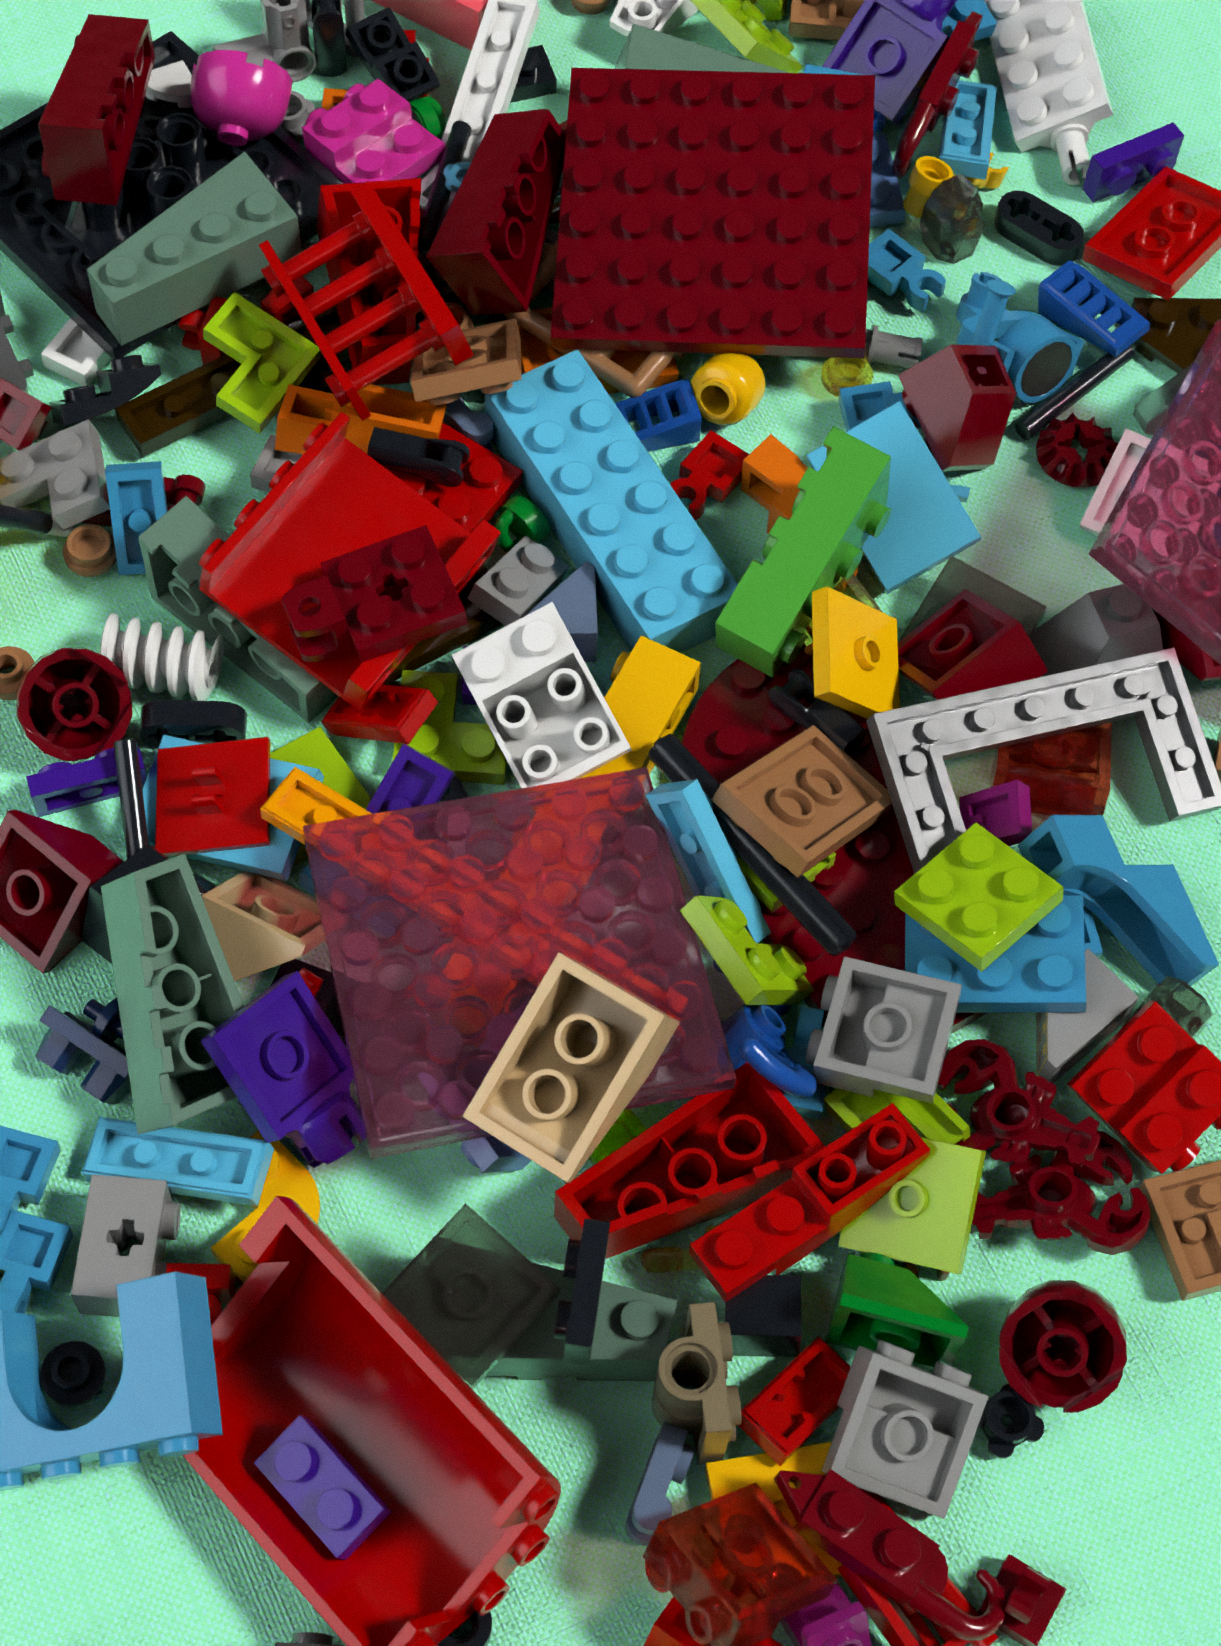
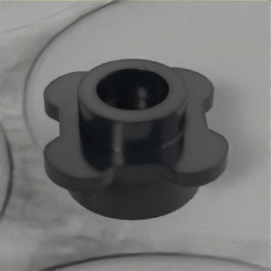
M1010 1384L1004 1385L1000 1392L993 1395L987 1401L978 1425L989 1441L988 1451L999 1459L1009 1458L1013 1454L1014 1448L1025 1441L1037 1442L1044 1433V1423L1040 1417L1035 1415L1033 1405L1018 1394ZM1001 1417H1010L1012 1425L1009 1427L1004 1426L1001 1423Z

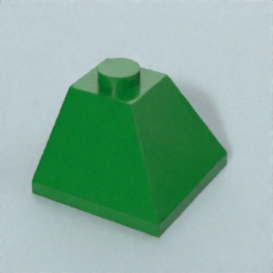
M870 1252L861 1253L859 1256L848 1254L841 1272L825 1343L855 1351L861 1345L875 1351L880 1339L914 1352L915 1356L911 1365L933 1371L936 1361L952 1366L966 1340L969 1326L910 1270L895 1266L896 1263L891 1258Z

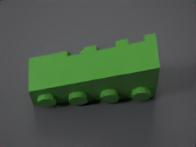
M834 426L823 442L824 447L827 448L826 460L820 470L816 471L808 467L797 485L800 491L794 501L790 520L779 515L770 530L763 549V557L766 560L763 564L757 560H752L715 622L716 647L772 678L783 662L788 665L794 662L804 645L806 636L803 633L812 621V591L826 586L834 589L841 577L848 580L861 561L863 555L861 547L870 535L875 538L880 535L891 515V508L887 507L891 456Z

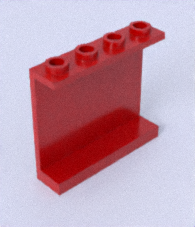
M341 411L329 426L323 422L316 426L303 445V449L306 452L295 464L289 460L282 464L269 483V488L272 490L260 503L252 499L242 509L234 522V526L237 529L225 542L220 538L216 539L207 548L199 561V566L202 567L199 590L360 712L417 643L362 663L354 646L352 651L324 661H303L290 631V621L282 603L283 595L300 584L322 577L321 562L427 525L457 594H459L492 555L501 532L484 519L472 533L458 524L345 438L350 417ZM398 585L387 587L380 593L379 597L389 595L392 601L402 598V589L405 587ZM313 602L306 603L301 607L299 612L301 613L310 608L319 606V604ZM327 633L308 637L307 639L312 642H319L326 637Z

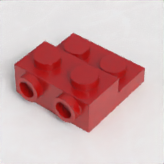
M1149 1000L1066 1084L1150 1170L1163 1174L1168 1168L1173 1172L1184 1169L1196 1158L1201 1150V1147L1195 1142L1210 1125L1216 1130L1221 1129V1061L1205 1045L1198 1044L1156 1001Z

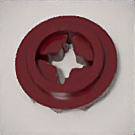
M1072 413L1066 420H1059L1053 417L1045 430H1041L1036 444V456L1041 468L1055 481L1071 487L1086 488L1099 485L1118 443L1114 442L1112 438V427L1101 428L1096 424L1094 416L1084 421L1079 420ZM1073 439L1080 441L1082 448L1088 449L1084 462H1082L1081 455H1078L1077 450L1070 447Z

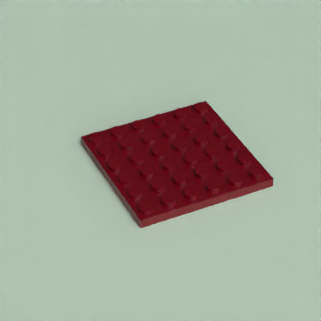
M571 67L550 336L552 348L864 358L875 75Z

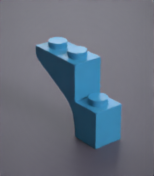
M1051 815L1017 845L1025 859L1064 887L1063 895H1083V906L1103 922L1165 991L1173 994L1183 993L1219 966L1218 960L1174 864L1125 865L1103 815Z

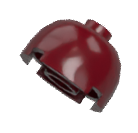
M61 647L40 656L24 672L16 691V715L24 734L43 753L63 761L84 760L96 756L106 749L113 748V742L120 741L124 737L132 718L131 692L124 673L108 657L84 647Z
M1049 1280L1027 1289L1009 1308L1000 1330L999 1361L1010 1386L1028 1403L1040 1408L1045 1404L1053 1408H1064L1063 1412L1078 1413L1101 1404L1118 1387L1123 1376V1369L1127 1361L1126 1331L1114 1305L1096 1289L1074 1280Z

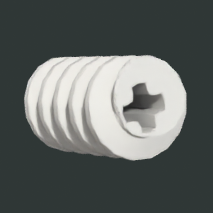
M110 613L101 637L100 654L108 657L124 673L128 682L127 685L130 688L139 689L146 682L149 691L160 694L168 686L171 696L182 698L189 691L192 700L205 701L212 693L220 675L224 643L222 636L219 634L212 648H206L205 632L197 630L191 643L185 644L183 628L181 626H175L169 639L165 640L162 635V624L156 621L151 625L147 636L141 635L140 619L132 617L125 631H120L119 615Z

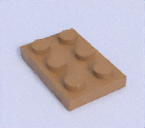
M516 318L463 329L462 332L474 356L457 366L454 365L445 348L434 352L431 348L414 358L410 382L415 402L429 400L431 405L447 404L459 399L461 392L481 388L484 394L499 393L510 389L513 386V381L522 380L521 337Z
M814 725L723 782L711 799L729 816L733 823L743 828L772 854L779 864L786 867L797 878L887 815L893 806L888 790Z

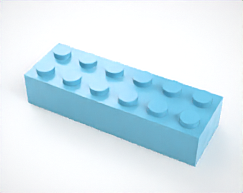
M577 349L522 374V380L513 381V386L508 390L485 394L484 413L493 420L492 440L506 461L523 471L521 484L534 504L546 517L550 528L576 568L578 569L586 561L595 567L596 598L630 650L632 651L641 635L679 653L715 637V622L738 583L579 350Z

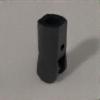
M311 0L317 74L324 77L340 76L347 72L344 25L340 0Z
M374 427L367 454L386 469L416 475L446 487H457L463 481L464 474L460 468L462 464L468 462L470 450L466 445L455 440L422 438Z
M793 669L788 674V682L782 687L778 685L773 686L768 691L771 703L779 712L805 730L813 725L816 726L849 756L860 747L866 737L867 730L842 708L814 696V681L801 669ZM804 698L811 705L806 708L799 701Z

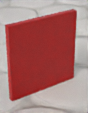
M269 737L158 749L155 849L169 857L182 854L188 855L270 846V823L261 818L260 808L270 797Z

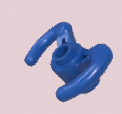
M713 959L714 969L717 972L724 974L715 962V960ZM742 1005L704 1039L705 1046L699 1052L704 1067L717 1081L748 1062L760 1075L788 1094L806 1099L815 1093L817 1087L816 1077L807 1066L793 1060L785 1049L783 1033H785L786 1027L781 1016L789 1011L790 1005Z

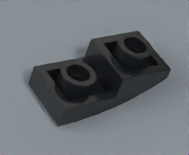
M390 7L347 27L345 35L374 80L380 79L408 102L440 87L441 83L417 41L410 43Z
M141 355L111 359V369L96 372L100 393L95 392L94 385L74 387L63 390V400L49 402L52 407L53 423L65 426L82 422L123 405L148 388L161 375L160 365L143 363Z

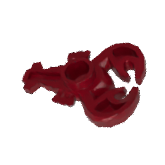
M986 1039L965 1040L949 1050L942 1065L937 1085L938 1089L943 1091L953 1078L963 1073L967 1076L964 1080L956 1082L953 1094H968L994 1085V1089L980 1096L970 1107V1121L975 1131L970 1133L971 1136L965 1141L961 1139L955 1145L983 1151L988 1150L994 1145L999 1146L991 1152L990 1156L994 1160L1019 1164L1026 1163L1030 1149L1054 1152L1065 1150L1068 1153L1071 1167L1082 1168L1085 1159L1089 1161L1094 1160L1101 1136L1097 1133L1099 1122L1088 1116L1078 1124H1074L1068 1120V1117L1057 1113L1055 1109L1051 1108L1050 1105L1056 1094V1085L1052 1082H1047L1042 1076H1036L1034 1072H1027L1025 1076V1090L1019 1088L1015 1063L1006 1048ZM947 1103L958 1114L956 1109Z
M1097 1131L1101 1136L1098 1151L1093 1161L1085 1159L1082 1168L1070 1166L1068 1153L1065 1150L1053 1151L1050 1166L1041 1168L1042 1160L1040 1155H1032L1031 1158H1027L1026 1163H1013L1010 1165L1009 1171L1014 1186H1009L1007 1190L997 1192L995 1196L988 1199L978 1192L970 1234L977 1232L979 1239H991L995 1225H1000L1001 1227L1033 1230L1036 1240L1046 1239L1047 1241L1070 1237L1072 1230L1086 1239L1087 1246L1093 1251L1115 1255L1130 1251L1144 1238L1150 1222L1151 1211L1147 1198L1139 1188H1130L1131 1209L1129 1211L1120 1209L1123 1204V1198L1120 1192H1118L1106 1201L1098 1219L1092 1216L1097 1208V1197L1088 1184L1081 1179L1101 1186H1114L1112 1172L1104 1169V1166L1110 1167L1117 1172L1126 1185L1131 1183L1133 1176L1130 1160L1121 1143L1105 1132Z

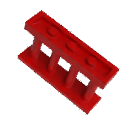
M369 180L350 191L360 209L358 213L352 215L353 222L287 261L281 263L268 240L259 244L260 249L269 262V265L261 269L263 275L276 297L284 293L288 294L334 373L325 378V381L341 408L351 402L362 421L370 417L371 414L358 391L431 348L434 352L445 348L455 366L474 356L458 322ZM376 239L378 240L381 247L374 251L376 255L374 258L302 299L293 283L294 281L364 240L368 244ZM386 275L389 279L397 275L401 277L404 283L396 287L398 290L396 294L328 334L324 335L314 319L316 316ZM409 311L412 316L422 311L426 319L419 323L421 329L350 371L346 372L335 354Z

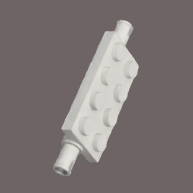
M984 0L997 23L992 36H990V41L1014 139L1020 152L1023 153L1037 146L1051 148L1054 152L1058 153L1063 181L1070 185L1080 184L1077 167L1081 168L1085 181L1090 164L1086 147L1089 133L1095 122L1113 115L1083 0Z

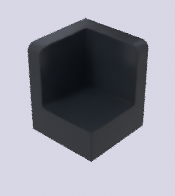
M766 1275L725 1302V1322H728L730 1326L733 1356L797 1357L799 1355L802 1338L801 1276Z

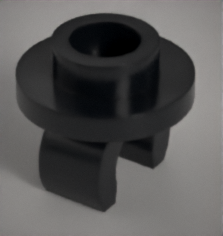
M69 1341L56 1346L47 1354L40 1370L41 1385L48 1397L55 1403L69 1407L83 1405L101 1394L106 1379V1366L102 1356L93 1346L81 1341Z

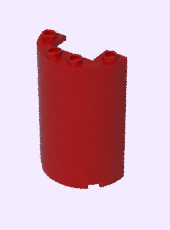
M276 1196L239 1244L253 1262L259 1264L211 1326L223 1435L198 1440L199 1451L182 1456L346 1646H438L439 1642L458 1628L475 1611L480 1616H483L494 1609L504 1599L510 1589L505 1580L518 1565L521 1567L527 1565L546 1547L550 1537L544 1530L560 1499L561 1485L558 1479L303 1208L291 1198ZM299 1415L309 1418L392 1511L347 1560L338 1559L254 1464Z

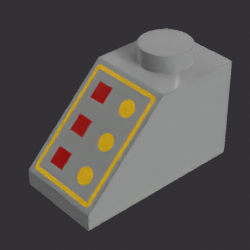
M1089 948L1085 950L1086 1013H1036L1037 1076H1042L1047 1082H1052L1053 1084L1123 1025L1139 999Z

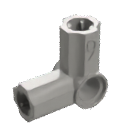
M260 0L263 18L261 34L212 46V51L237 50L248 53L246 62L261 67L263 66L264 58L271 60L285 69L293 82L304 80L312 74L316 67V59L309 41L305 0Z

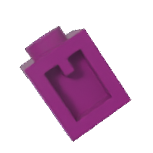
M1018 779L959 797V809L966 830L976 822L1008 846L1021 843L1032 833L1030 787Z
M834 1575L823 1578L774 1601L777 1618L794 1646H871L868 1618L865 1609L858 1601L850 1603Z

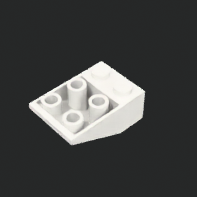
M553 602L452 654L458 669L529 804L632 751Z

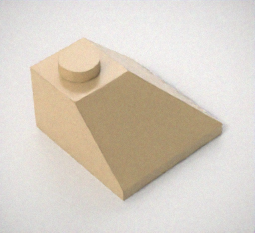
M243 871L201 895L234 982L302 957L347 927L351 917L335 907L282 881Z

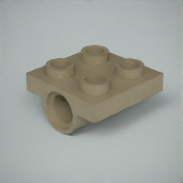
M715 1302L689 1304L682 1338L671 1342L661 1354L652 1395V1411L661 1426L665 1421L687 1430V1435L693 1434L697 1466L724 1459L728 1443L736 1441V1425H741L742 1419L737 1385L726 1386L728 1376L727 1362L733 1359L730 1326L728 1322L718 1323ZM678 1384H689L695 1387L696 1389H685L679 1386Z

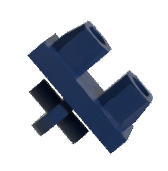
M91 999L85 1005L83 1014L95 1021L93 1027L71 1012L66 1011L62 1013L49 1005L39 1020L48 1026L49 1030L45 1034L35 1057L52 1069L69 1075L85 1051L97 1060L80 1087L103 1103L113 1105L130 1085L125 1049L114 1042L118 1037L124 1040L118 999H113L106 1006L95 999Z

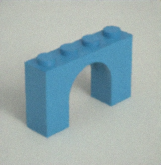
M170 1272L116 1284L123 1348L121 1378L116 1392L106 1408L92 1421L75 1429L61 1422L52 1412L45 1399L40 1381L35 1315L0 1310V1491L24 1487L23 1475L41 1472V1478L44 1481L82 1475V1463L99 1460L101 1469L139 1464V1452L158 1448L159 1457L195 1453L199 1451L198 1440L223 1435L206 1277Z

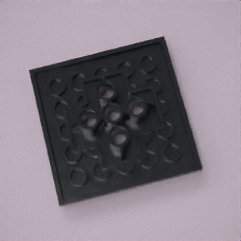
M169 31L153 41L155 60L152 70L183 60L192 75L194 64L197 66L199 55L176 34ZM145 96L117 205L55 200L50 177H44L42 171L44 148L38 123L48 104L46 103L0 130V250L112 359L126 356L178 323L181 318L121 346L96 312L87 269L243 152L247 153L298 216L301 244L318 234L316 226L320 185L344 183L280 126L276 131L260 140L247 141V144L243 146H232L221 142L216 134L209 131L196 117L193 108H178V103L164 101L158 98L156 102Z

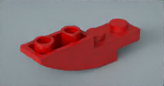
M891 1103L793 1167L790 1179L690 1243L689 1254L722 1299L727 1302L772 1272L773 1275L781 1274L825 1243L887 1194L895 1183L903 1180L930 1155L931 1150L897 1107Z

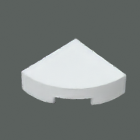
M181 60L153 69L145 96L156 102L157 98L178 103V108H192L190 102L192 75L184 61Z

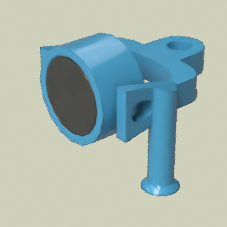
M981 272L980 275L974 273L969 292L961 297L956 312V319L961 323L956 339L957 344L996 346L1014 386L1016 396L1026 403H1036L1047 399L1058 391L1067 379L1072 376L1085 341L1056 327L1047 318L1034 312L1008 311L1005 308L1008 298L1016 293V289L1011 284L1002 281L1001 278L991 273Z

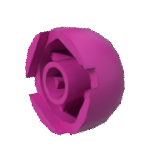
M215 50L205 52L198 56L197 66L194 64L190 85V102L194 114L209 131L216 134L221 142L232 146L246 145L247 141L260 140L276 131L284 121L289 105L293 80L288 72L266 58L263 60L262 67L246 62L248 53L242 51Z

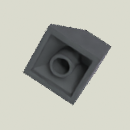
M1139 580L1089 592L1028 634L1048 669V672L1043 676L1163 650L1160 624Z

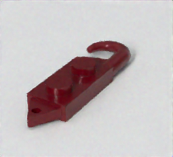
M972 11L964 22L958 21L899 140L892 165V171L897 175V178L900 179L906 176L912 163L911 158L927 131L933 132L941 115L947 118L950 116L960 91L955 87L961 76L967 79L970 77L979 56V50L974 49L973 45L983 15Z
M832 1469L825 1475L780 1470L774 1477L775 1483L796 1520L792 1529L901 1606L905 1603L950 1635L963 1640H983L995 1634L1003 1623L1005 1617L1004 1608L1006 1606L1005 1595L995 1577L985 1569L977 1570L976 1579L984 1586L987 1592L988 1607L980 1616H972L964 1612L942 1596L947 1584L948 1566L945 1555L939 1550L940 1545ZM789 1482H792L795 1485L796 1489L792 1488L789 1485Z

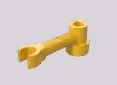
M990 152L989 163H990V161H991V159H992L994 153H991V152ZM922 156L916 160L909 176L910 188L903 201V208L911 216L927 218L930 216L939 198L974 186L977 188H998L1009 167H1002L1001 169L988 167L986 180L953 175L951 167L944 161L932 156Z

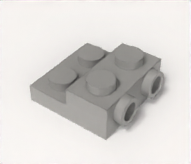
M844 957L839 976L828 975L825 983L821 1009L829 1012L824 1029L814 1028L808 1043L805 1063L813 1065L816 1083L873 1097L876 1089L933 1104L961 996L962 984Z
M879 1339L875 1351L859 1345L837 1406L844 1410L822 1472L826 1474L832 1469L856 1487L945 1519L989 1396L969 1387L972 1378L971 1374L950 1365L936 1361L933 1371L929 1372L911 1365L915 1356L914 1352Z

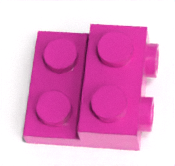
M376 79L366 87L363 84L353 85L348 89L341 103L328 111L324 108L314 110L308 116L305 126L302 127L305 149L344 184L360 183L368 180L373 182L417 178L440 163L445 149V143L412 119L411 104L380 79Z

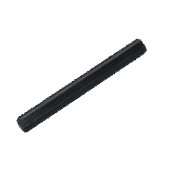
M668 734L663 738L660 737L648 752L649 759L671 783L698 779L702 790L707 794L712 803L714 815L725 838L733 847L735 853L829 955L835 957L845 952L857 938L853 927L804 875L797 878L786 867L779 864L772 854L743 828L733 823L729 816L711 800L720 784L676 736Z

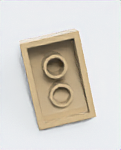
M558 952L462 1117L565 1182L571 1183L648 1078L680 1022L581 962Z

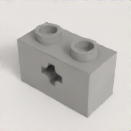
M92 1174L71 1290L72 1299L80 1314L119 1317L116 1284L166 1274V1265L171 1263L164 1262L167 1240L177 1239L181 1219L180 1203L173 1202L166 1180ZM130 1239L139 1241L140 1245L131 1246L129 1256L120 1255L119 1250H127Z

